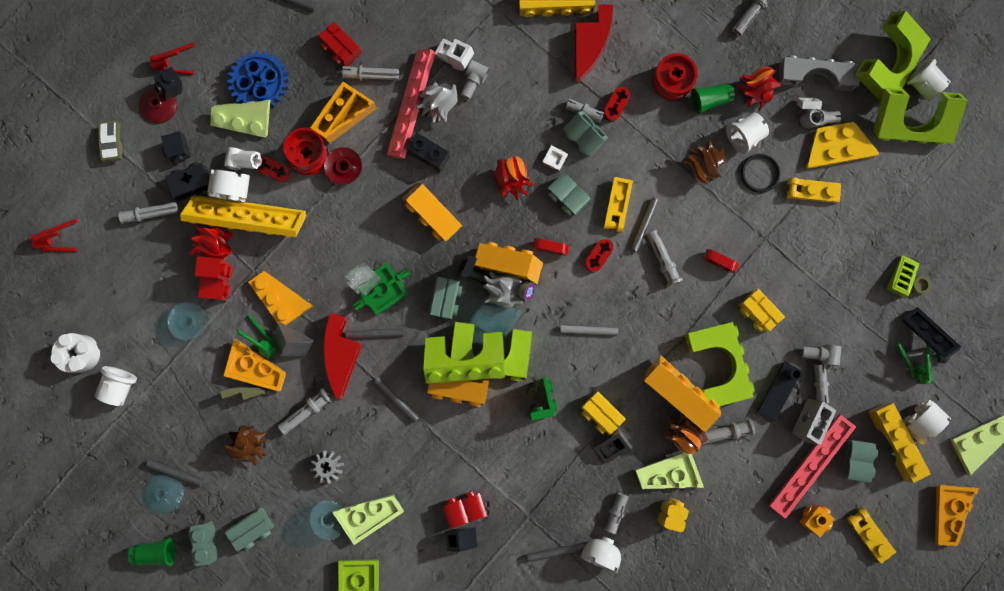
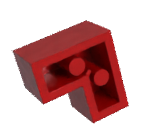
M197 256L195 276L201 278L199 298L227 301V297L230 296L231 292L229 278L233 275L231 263L220 258Z

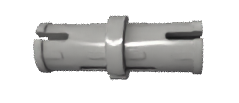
M569 99L565 110L576 114L583 111L599 124L604 115V112L589 107V104L584 105L572 99Z
M813 365L815 373V383L813 385L816 387V400L829 403L828 386L830 385L827 382L826 365Z
M617 492L612 509L610 508L609 510L610 515L604 530L613 534L617 533L621 518L625 515L623 512L629 496Z

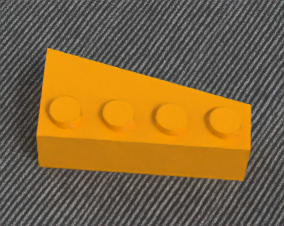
M660 355L645 371L644 381L704 432L721 416L719 404L712 399L709 400L699 387H695L685 375L674 368L663 356Z

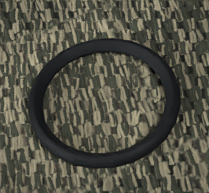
M767 154L750 156L743 163L741 169V177L744 184L750 190L759 193L768 192L775 188L781 176L779 164ZM755 158H766L776 168L777 176L775 182L768 188H755L749 184L745 177L747 164Z

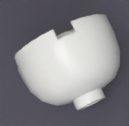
M604 536L602 540H590L583 548L580 556L585 561L601 568H608V571L614 573L618 572L621 563V553L613 545L614 541Z

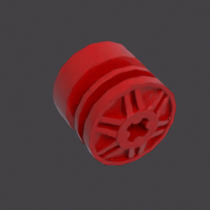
M299 128L292 131L286 137L283 145L284 154L292 169L304 176H313L320 173L324 169V163L328 155L320 134L309 128Z

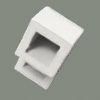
M443 38L435 51L436 58L451 64L454 69L460 71L465 70L474 55L470 45L454 39L452 43Z

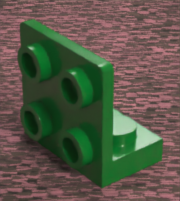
M543 377L541 380L548 409H545V406L532 408L533 412H529L531 421L555 416V411H558L556 400H552L550 392H553L552 381L547 380V377Z

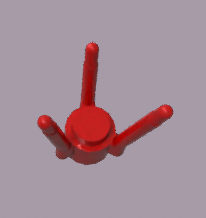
M195 43L157 55H151L150 65L154 71L159 70V72L166 70L170 65V57L179 55L180 51L194 47ZM173 69L176 74L194 75L193 71Z
M78 219L40 231L37 234H32L30 240L33 248L42 249L43 252H77V248L50 247L49 245L52 244L53 237L60 235L59 232L55 231L77 223Z

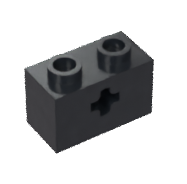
M417 132L406 148L409 155L438 172L442 171L450 158L449 151Z
M192 163L186 169L173 170L170 172V175L165 176L172 197L178 201L208 190L210 175L207 167L202 163Z

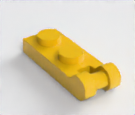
M614 177L603 229L609 230L611 228L615 229L616 232H623L633 180ZM612 216L619 217V221H611Z
M788 178L787 185H789V191H787L786 198L830 203L840 202L841 183ZM797 186L801 187L800 192L797 191Z
M861 507L857 510V514L854 516L850 515L846 519L876 561L882 564L894 555L896 551L871 519L866 509ZM863 519L865 523L860 526L859 522Z

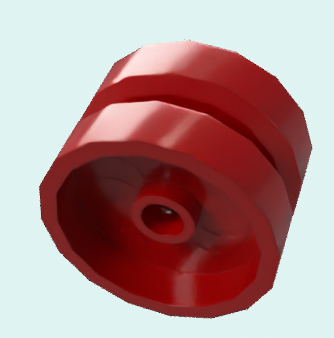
M681 53L669 54L659 62L652 78L653 88L662 99L679 101L685 98L694 87L698 77V70L694 61L687 55Z

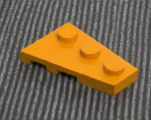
M265 271L249 281V284L277 323L281 322L287 326L314 307Z
M234 339L224 376L281 391L286 372L239 340Z
M937 485L935 544L958 546L966 525L967 514L971 512L973 506L971 503L974 495H977L979 488Z

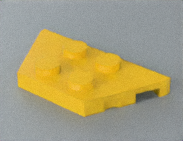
M855 122L817 128L814 133V141L810 148V157L806 164V169L877 157L879 152Z

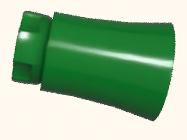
M730 83L692 88L690 93L691 103L697 114L727 104V102L734 100L735 95Z
M172 538L133 545L128 550V562L130 565L172 566L176 557V547Z

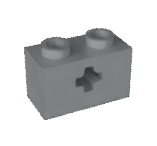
M807 399L792 434L805 442L821 445L837 410L823 401Z

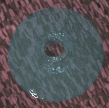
M183 302L176 305L170 311L167 319L168 329L171 334L177 339L185 341L199 337L205 330L207 323L203 309L191 302ZM189 318L192 320L191 325L186 323Z
M159 474L151 478L144 491L147 505L158 513H168L175 510L181 504L184 496V488L181 481L167 474ZM160 490L164 492L163 498L159 496Z
M321 501L310 512V528L322 540H333L344 531L332 513L334 510L342 508L335 501ZM323 518L327 519L326 525L323 523Z

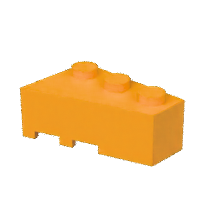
M342 82L310 129L316 131L324 141L330 144L375 111L377 107L372 100L345 82Z
M417 183L401 198L406 203L405 207L412 214L415 212L420 217L418 220L425 227L429 226L433 230L431 234L438 241L442 239L446 242L462 227L457 219L423 184Z
M493 242L479 243L475 257L477 261L474 266L500 275H513L519 279H527L534 284H538L543 262L535 257L532 251L522 249V252L515 251L514 247L504 245V248L497 247L498 244Z
M480 379L429 383L427 393L432 394L431 398L442 400L444 396L449 397L450 402L462 403V400L470 401L469 405L480 407L481 404H485L489 381Z

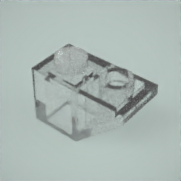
M365 263L344 274L348 279L346 284L357 294L362 292L365 296L381 280Z

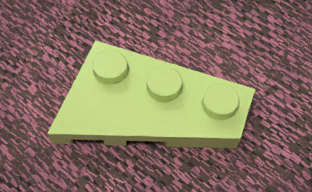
M270 100L214 105L211 107L210 126L266 137L268 135Z
M1004 415L993 418L950 439L967 475H972L1004 443Z
M681 452L635 469L642 489L704 488L692 454Z
M392 494L334 510L332 513L355 545L403 513L404 510Z

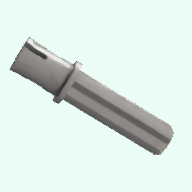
M362 65L360 67L343 66L342 75L343 78L360 79V81L362 79L398 80L399 70L365 68Z
M173 202L142 209L136 207L134 210L119 212L118 217L121 224L133 221L142 222L143 219L177 213L178 206Z

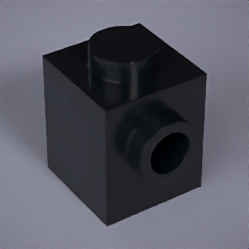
M172 67L154 75L155 83L153 86L165 101L182 93V81Z
M180 131L161 136L163 143L161 150L165 158L174 163H181L186 158L191 157L186 136Z
M460 527L445 531L447 551L462 552L477 548L476 527Z

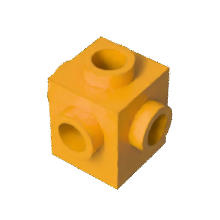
M812 504V506L810 505L804 510V516L799 523L812 534L821 537L824 532L826 533L831 529L834 518L830 515L831 511L824 505Z

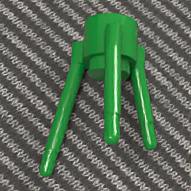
M248 315V319L267 341L262 340L259 343L240 330H237V333L257 346V350L251 348L252 350L269 359L277 349L274 345L275 342L251 315Z
M897 343V347L910 370L911 378H916L919 384L933 382L931 348L926 344L925 364L917 366L916 370H914L901 344Z

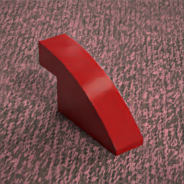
M598 4L597 23H576L575 83H580L587 76L604 50L611 29L613 4Z
M330 312L324 338L325 367L335 397L343 399L363 344L341 337L348 319Z

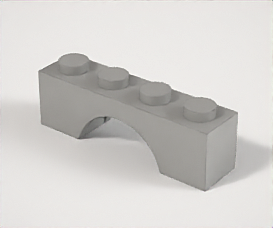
M789 55L784 57L779 63L778 82L781 85L797 86L804 76L819 74L829 80L833 90L852 92L859 86V79L855 74L860 64H855L853 61L835 62L833 59L816 60L814 57L803 59L795 55Z

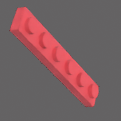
M417 49L387 155L391 158L405 159L406 148L410 143L419 112L417 106L422 101L420 94L426 88L436 53L431 49Z
M838 414L830 424L821 445L815 444L768 506L786 519L856 426L841 414Z

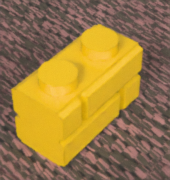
M759 288L752 291L738 304L741 308L739 310L745 318H750L754 322V328L760 333L762 331L763 333L770 332L785 318Z
M598 391L580 407L583 410L581 414L588 421L592 419L597 424L595 428L602 435L606 433L610 436L625 421V418Z
M669 498L668 501H662L660 509L662 512L659 513L658 522L667 529L684 532L686 524L684 520H687L689 510L679 500Z

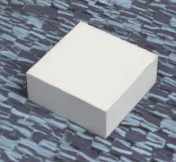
M798 98L797 106L802 109H821L822 101L817 98Z
M551 145L542 164L559 172L568 154Z

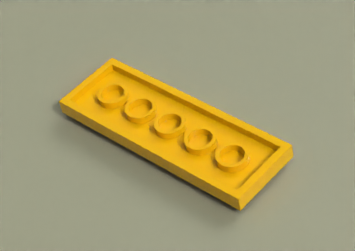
M193 195L181 212L180 217L181 221L192 224L200 223L209 226L227 227L229 229H241L248 232L255 231L269 235L276 234L285 237H296L306 218V211Z

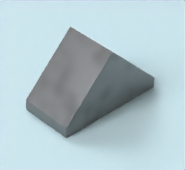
M281 322L278 323L273 337L281 357L307 356L313 343V339Z
M617 430L594 449L606 464L630 450L632 446L622 432Z

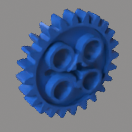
M258 50L255 51V55H252L249 51L247 58L241 55L242 61L240 62L236 59L237 66H230L234 72L228 73L232 78L227 80V83L232 85L228 87V90L233 92L231 96L236 99L238 104L270 100V104L275 108V101L281 103L282 101L279 97H286L283 90H289V87L285 84L290 82L289 78L285 77L289 74L287 70H284L286 68L283 63L280 64V59L278 57L275 58L272 53L268 56L266 51H263L262 55H260ZM254 66H259L257 71L251 72ZM275 74L274 79L267 80L269 75ZM245 82H249L248 87L242 88ZM266 90V94L264 96H258L260 91Z

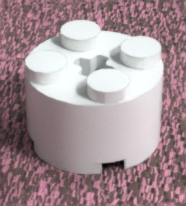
M211 169L208 196L245 202L250 176Z
M75 333L63 334L53 345L51 361L64 372L83 373L96 366L100 358V350L96 341L90 336Z
M928 400L917 405L914 408L916 413L905 417L903 422L910 435L921 445L929 442L927 439L929 436L935 438L949 424L948 420H951V418L934 401Z

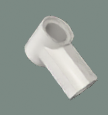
M228 147L224 167L232 170H241V168L257 169L261 166L262 159L260 153L256 151H243L238 148Z

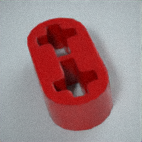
M619 87L612 94L604 110L606 120L614 122L619 119L630 98V92L627 88ZM622 92L624 93V98H622L620 103H618V95H620ZM616 106V114L610 116V112L608 110L611 111L613 107Z
M260 156L262 163L266 162L271 168L264 167L262 170V167L259 166L256 169L259 173L278 182H286L290 178L291 174L287 166L269 157ZM275 169L279 171L283 169L285 175H281L279 178V175L274 171Z
M534 238L532 248L567 256L570 246L564 243Z
M602 239L596 244L585 261V267L588 271L597 272L602 268L613 251V244L610 240ZM600 244H608L609 252L604 251L602 255L599 254L601 250ZM596 256L599 257V260L597 261V264L599 266H594L593 268H591V263L589 262V260L593 261L596 258Z
M706 249L703 255L705 261L727 272L736 273L739 267L738 262L714 250Z

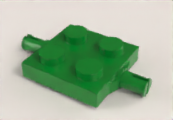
M386 262L355 283L362 298L355 302L353 306L358 311L367 304L378 316L409 295L403 287L402 279L411 273L406 267L397 274Z

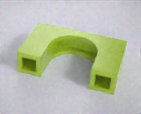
M907 11L891 12L882 27L897 47V60L892 70L890 71L879 59H864L855 74L880 102L885 88L902 89L931 40Z
M884 89L873 132L880 140L889 141L890 139H897L901 142L913 140L918 143L935 142L940 145L954 143L968 101L961 93L942 92L934 116L927 123L912 127L904 124V114L910 96L904 89Z
M455 322L451 359L464 361L475 357L472 349L475 324ZM513 329L510 353L505 359V376H511V380L522 381V378H527L532 331Z
M733 322L685 334L689 353L708 348H718L724 351L731 360L732 371L730 377L723 384L702 389L705 396L709 400H714L719 406L753 398V393L755 392L754 385L751 381L749 382L748 378L749 367L743 360L744 349L737 339L739 336L738 328L736 325L734 326Z
M483 333V349L481 353L472 359L464 361L453 360L447 356L445 336L425 338L423 370L426 384L505 378L503 333Z

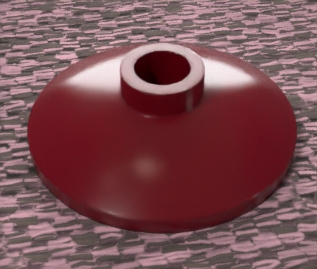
M153 87L142 95L139 109L142 116L149 122L155 124L165 123L175 115L177 99L173 97L165 101L161 94H158ZM158 100V105L154 106V102Z
M336 148L326 157L324 163L325 173L336 184H350L360 176L362 160L358 153L351 148ZM342 165L348 166L346 170H341Z

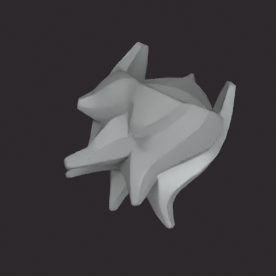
M436 82L427 86L420 94V97L424 99L417 106V109L423 108L421 116L428 112L427 117L431 115L432 122L434 123L436 118L438 122L441 118L446 122L448 112L456 105L458 100L455 84H453L450 90L438 86Z
M489 272L491 278L484 276L487 284L482 285V287L490 293L485 304L491 302L505 308H511L523 303L517 297L522 283L519 278L513 275L497 276L492 272Z

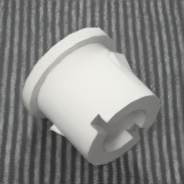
M931 59L909 76L906 82L907 85L911 84L926 101L940 94L951 82L935 65L937 62L935 59Z
M751 113L743 119L731 122L726 127L730 143L742 154L748 153L751 147L753 148L758 142L769 135L767 123L763 125L762 121L764 119L758 113Z
M102 367L101 373L103 375L94 397L110 405H124L130 387L133 383H136L137 377L118 368Z

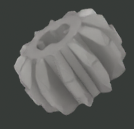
M324 450L322 455L319 453L315 455L317 460L311 461L316 467L310 468V471L317 472L313 476L314 479L321 476L320 483H323L326 478L327 483L330 484L332 483V478L335 481L339 479L337 474H343V470L338 467L344 466V463L337 462L341 458L340 455L333 458L335 451H331L328 456L327 450ZM329 463L331 469L326 472L323 464Z

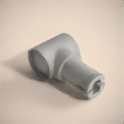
M472 60L466 71L467 81L461 96L470 100L477 85L484 83L490 68Z
M816 108L804 113L800 118V123L805 129L824 126L826 123H839L841 117L836 116L841 114L839 111L825 112Z
M823 345L820 348L803 346L801 349V358L815 359L822 362L823 365L840 366L841 346Z

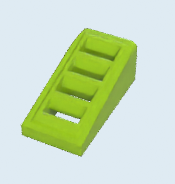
M901 255L886 290L903 298L908 297L920 263ZM904 262L912 265V269L904 266ZM902 269L909 272V275L901 272ZM900 276H901V277H904V278H906L907 280H906V281H903V280L899 279V277H900ZM897 283L904 285V287L898 286Z

